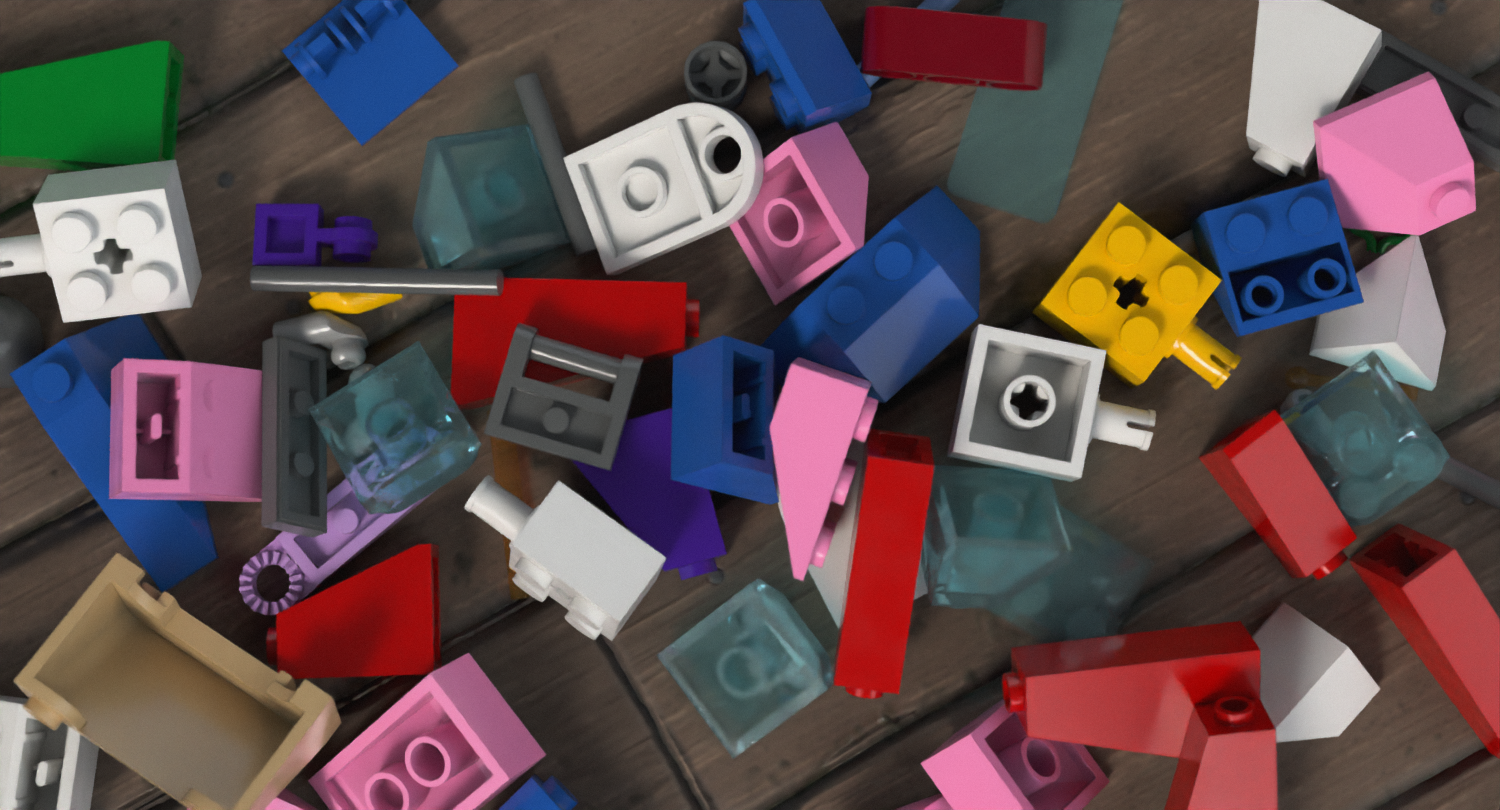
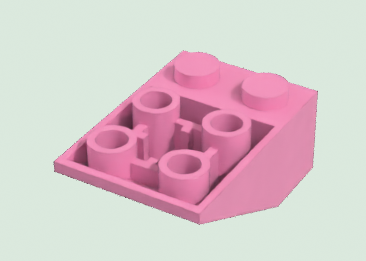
M800 357L790 365L770 425V433L793 577L803 581L809 564L819 568L823 566L837 522L825 519L830 503L834 502L844 505L858 461L846 458L852 438L865 442L879 400L867 396L871 381Z
M127 358L120 361L111 369L109 499L262 502V370L193 361Z

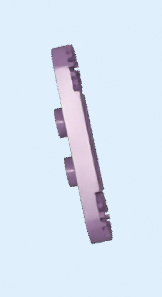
M425 427L410 428L399 434L397 438L379 453L372 456L327 494V533L311 538L282 531L275 537L276 539L254 557L250 558L251 560L244 565L239 577V591L245 604L255 612L264 615H276L306 600L449 479L454 468V452L448 440L435 430ZM426 441L431 443L438 451V467L434 470L433 474L431 473L427 477L416 478L407 472L404 466V455L412 444ZM272 564L284 568L290 576L289 581H291L289 592L277 602H269L262 598L256 585L259 573L265 567Z

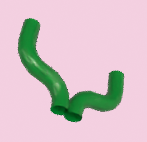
M1348 228L1354 235L1366 241V251L1369 252L1371 250L1372 253L1376 254L1380 252L1381 255L1384 254L1388 246L1398 245L1411 236L1409 234L1387 236L1376 247V240L1368 230Z

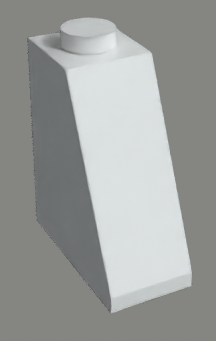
M1259 0L1246 130L1249 148L1256 151L1253 157L1256 163L1283 177H1286L1290 170L1306 177L1317 158L1313 121L1348 105L1382 46L1381 29L1323 0Z

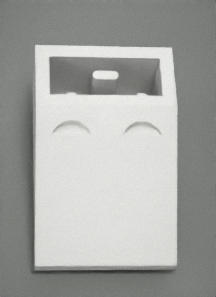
M0 695V810H90L99 747L63 722L55 731L45 726L22 707L28 699Z

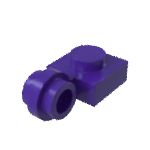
M256 204L252 265L321 267L322 247L332 248V257L338 261L348 263L368 262L371 260V251L378 248V233L372 230L373 222L370 219L358 216L335 218L334 228H323L324 210L319 204Z

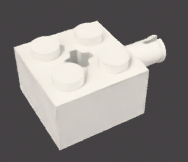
M176 160L48 175L33 203L40 233L0 238V278L47 272L53 281L63 323L191 308L202 278Z
M978 324L971 333L947 456L1072 482L1082 477L1087 447L1092 438L1133 446L1147 451L1153 432L1129 428L1127 425L1149 429L1150 426L1154 427L1156 411L1100 401L1098 391L1107 350ZM1024 389L1031 391L1030 401L1040 405V411L1033 412L1027 416L1026 420L1019 417V408L1010 403V398L1017 397Z
M488 475L478 485L464 507L468 512L474 513L511 540L508 546L511 548L509 567L516 572L512 578L513 582L540 602H544L547 596H550L569 610L564 618L574 628L593 640H596L601 633L613 641L656 582L666 560V557L559 480L543 502L533 509Z

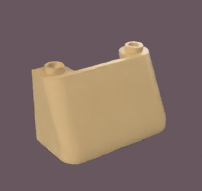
M116 553L15 678L14 682L29 697L22 707L30 715L54 731L62 722L190 810H265L325 746L341 724L333 697L306 679L297 689L292 676L283 670L278 674L181 609L176 599L169 593L164 591L161 594L146 582H143L141 585L140 581L145 576L144 570L119 553Z

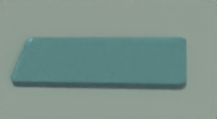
M1123 0L1004 1L1000 17L1035 20L1048 24L1042 90L1015 91L977 87L947 180V189L952 195L1038 223H1048L1054 218Z

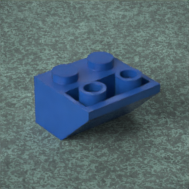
M748 0L743 3V25L738 28L742 41L738 43L740 50L755 76L763 72L766 73L771 82L769 87L773 94L769 97L770 104L786 131L795 127L798 133L802 134L836 121L840 122L869 106L872 92L820 0Z
M1328 179L1206 211L1190 224L1201 264L1222 280L1213 291V295L1237 337L1364 302Z
M722 335L673 355L671 480L769 505L779 502V483L770 433V425L779 401V377L773 350Z

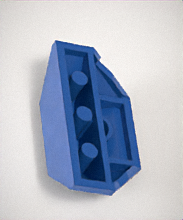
M938 185L902 211L800 303L760 345L774 352L779 385L783 388L791 363L800 357L871 381L867 396L879 400L878 403H886L979 317L980 230Z

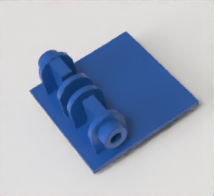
M343 0L282 50L362 146L459 67L403 0Z

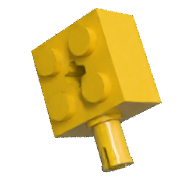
M1120 202L1107 214L1032 312L1071 343L1107 350L1103 367L1131 389L1144 383L1163 357L1168 359L1171 355H1174L1217 390L1231 375L1228 372L1231 369L1234 370L1242 359L1238 354L1232 353L1196 325L1198 318L1195 315L1222 280ZM1128 284L1136 291L1133 300L1137 304L1132 303L1123 309L1116 303L1120 295L1117 288L1121 289Z

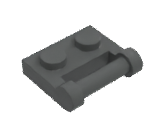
M518 323L509 347L484 434L612 471L633 396L641 376L644 359L629 354H624L623 359H619L538 335V328ZM530 360L615 384L610 402L526 378L524 376Z

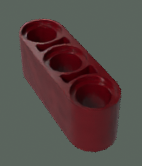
M869 6L865 12L860 72L875 77L1015 91L1042 90L1048 24L1035 20L899 6Z

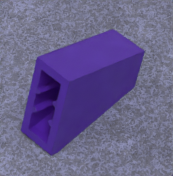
M672 408L626 420L612 471L573 461V463L628 529L639 539L666 557L662 567L663 571L669 572L678 569L682 581L718 571L715 558L726 556L727 552L709 489L671 480Z

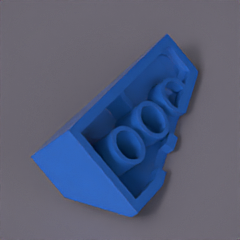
M140 314L125 315L65 338L11 372L10 375L45 431L163 593L214 562L219 556L205 501L109 499L111 369L124 358L169 360Z

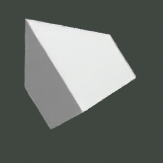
M1411 235L1356 273L1364 300L1363 303L1317 316L1309 355L1432 391L1436 387L1446 329L1419 235Z
M1281 603L1252 636L1261 650L1260 700L1276 728V743L1339 737L1380 690V687L1348 646L1286 603Z

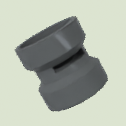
M712 40L700 44L691 51L684 67L685 88L690 102L716 105L730 111H734L741 105L747 92V66L743 55L736 47L727 42Z

